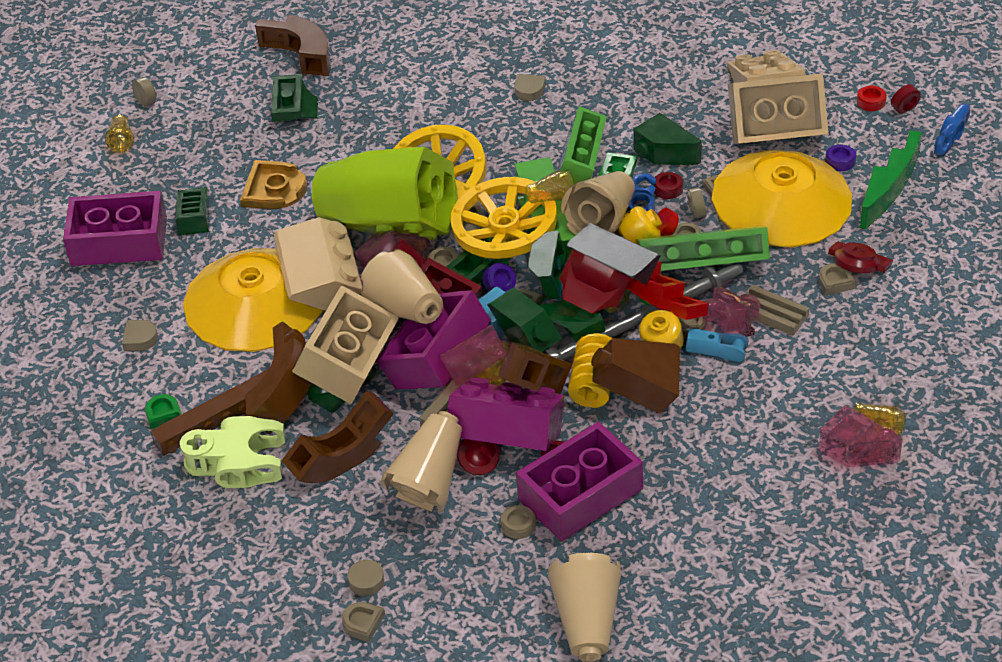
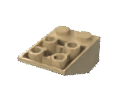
M779 50L765 51L763 56L752 58V55H739L735 57V61L727 62L734 83L805 75V69L785 54L780 53Z

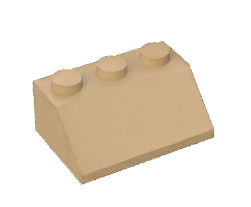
M318 217L275 232L274 238L288 299L327 310L341 285L357 294L361 293L360 290H363L345 225L338 221H330Z

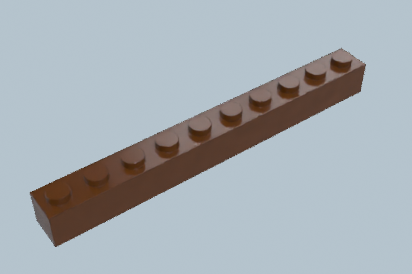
M269 369L151 430L154 445L163 456L168 453H174L180 448V440L187 432L196 429L215 430L221 426L224 419L246 414L245 394L261 382Z

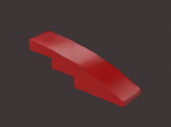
M658 261L647 285L633 279L628 288L633 294L658 309L672 312L675 316L684 320L707 316L709 303L685 296V282L660 275L662 264L660 261Z

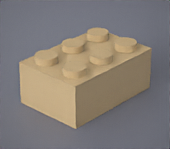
M823 73L728 84L734 144L829 134Z
M341 285L305 345L292 372L352 404L399 317Z

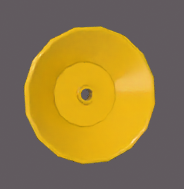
M775 149L749 153L727 164L714 180L711 199L719 219L730 229L765 226L768 230L769 246L787 248L819 243L837 233L851 215L852 192L844 177L828 163L802 152Z
M252 248L230 253L205 266L189 284L183 302L187 325L202 341L227 351L257 352L274 348V326L283 321L292 329H297L303 334L307 332L323 311V309L288 299L278 251L272 248Z

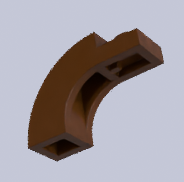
M288 15L285 21L257 20L255 29L259 47L294 51L299 54L301 72L303 74L329 76L331 60L328 40L318 25L308 19L294 15Z
M282 321L273 327L274 356L268 372L256 387L245 394L246 416L275 420L280 423H284L295 411L311 383L292 372L306 345L305 338L300 331L292 329Z
M511 342L499 376L515 385L537 392L540 387L554 389L556 394H561L572 363L542 353L531 347Z
M366 391L339 426L320 436L311 437L301 434L281 461L300 482L321 483L333 480L363 463L381 445L376 436L394 413L376 394Z

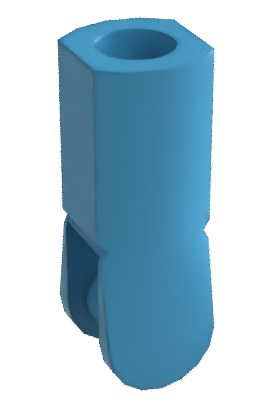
M690 328L686 352L742 362L746 355L744 349L747 348L749 341L747 337L741 334L718 333Z

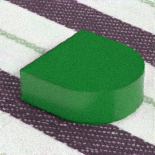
M167 394L154 396L145 405L150 429L157 428L182 414L176 398Z

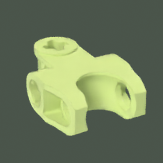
M252 416L228 417L222 421L220 430H191L180 440L181 452L185 456V470L193 476H215L216 483L225 488L252 487L259 484L277 482L282 479L281 459L272 455L257 454L262 449L280 447L285 444L284 424L278 421ZM263 431H272L275 432L277 435L267 436L260 435V433ZM198 438H200L202 441V445L200 446V448L198 446ZM198 459L200 461L201 468H197L196 460ZM260 468H270V469H272L273 471H272V472L265 473V472H261V471H259V470H257V469H260Z

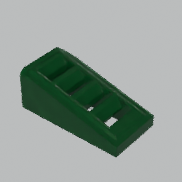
M208 187L178 190L175 212L178 235L209 232Z

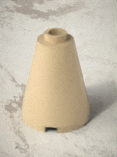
M616 171L572 185L563 196L561 212L562 215L565 213L568 221L566 225L569 230L577 235L589 223H592L611 233H615L634 195V181L628 174Z
M401 250L389 253L381 252L369 261L362 272L361 280L364 282L363 291L360 290L361 296L398 317L428 324L435 321L441 314L443 309L442 298L409 254Z
M440 411L439 414H431L384 472L380 481L381 486L388 491L391 485L398 490L396 497L409 504L428 511H432L433 507L437 506L438 512H442L447 504L462 427L457 424L458 418L445 411Z
M576 553L569 555V562L559 565V559L552 562L548 567V579L571 653L579 657L581 661L593 662L599 660L601 655L607 653L609 649L621 569L618 561H616V564L610 563V556Z

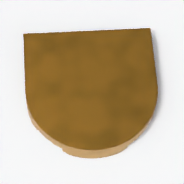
M254 160L240 199L241 207L263 209L289 207L297 203L307 191L306 176L297 169L296 165L291 163Z

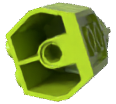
M426 147L365 151L339 161L328 162V164L320 166L315 173L312 182V202L317 217L338 221L345 225L347 229L382 237H391L392 241L397 242L402 239L407 242L409 237L417 236L422 240H436L437 235H449L451 212L458 200L453 162Z

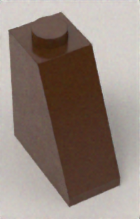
M612 338L603 348L597 349L592 357V382L656 413H661L679 397L680 346L676 344Z

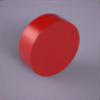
M865 86L857 92L856 102L863 110L878 111L885 107L887 94L885 90L878 86Z
M665 207L657 213L662 222L659 229L661 236H670L678 226L679 216L675 211Z

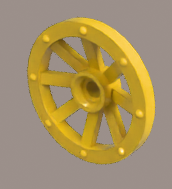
M454 125L427 126L410 133L398 142L393 149L417 147L431 141L432 151L442 156L441 139L457 141L446 158L453 162L455 178L472 171L466 183L455 179L458 199L470 188L484 182L487 172V159L483 147L472 133ZM466 147H468L473 153L474 159L454 167Z
M502 177L482 182L466 191L456 201L451 212L450 221L454 238L463 249L480 257L502 259L530 252L534 242L546 232L554 231L558 214L553 195L543 185L525 178ZM507 192L505 206L497 208L489 196ZM517 193L531 196L532 198L519 210L515 209ZM480 201L488 212L489 218L470 212L469 209ZM540 204L543 205L545 214L526 219ZM463 221L484 228L466 231L463 227ZM537 227L530 234L523 232V230ZM494 237L491 242H485L480 240Z

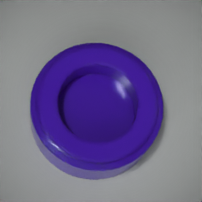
M834 145L826 151L825 162L836 171H848L856 164V152L847 145Z
M496 263L485 270L483 284L488 292L496 286L506 292L515 287L516 275L509 265Z

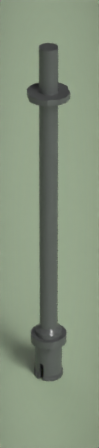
M739 262L733 263L717 272L711 267L705 268L702 272L703 279L685 287L684 295L693 298L707 290L714 295L721 293L722 288L720 287H722L723 282L743 273L742 265ZM650 304L606 326V331L599 334H605L613 338L639 325L648 313L660 309ZM573 342L559 350L548 347L542 353L566 361L574 357L577 342Z

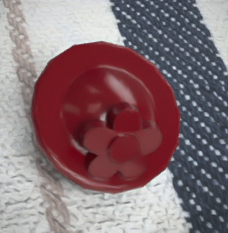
M464 439L458 447L457 459L460 466L466 472L481 476L495 469L499 462L500 452L496 443Z

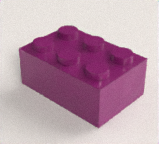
M161 191L69 197L63 242L70 266L163 260L167 215Z
M472 290L440 293L443 309L439 317L431 323L423 324L408 319L404 321L376 360L395 390L441 388L451 381L452 375L467 358L468 352L483 335L484 329L491 321Z
M470 378L469 381H465L449 396L448 413L458 418L457 424L462 427L460 438L547 451L561 434L565 395L555 394L554 389L540 387L537 392L522 389L521 386L511 382L502 383V386L489 384V380L484 378Z
M598 421L517 471L518 500L524 506L530 508L535 513L536 518L562 542L643 490V461Z

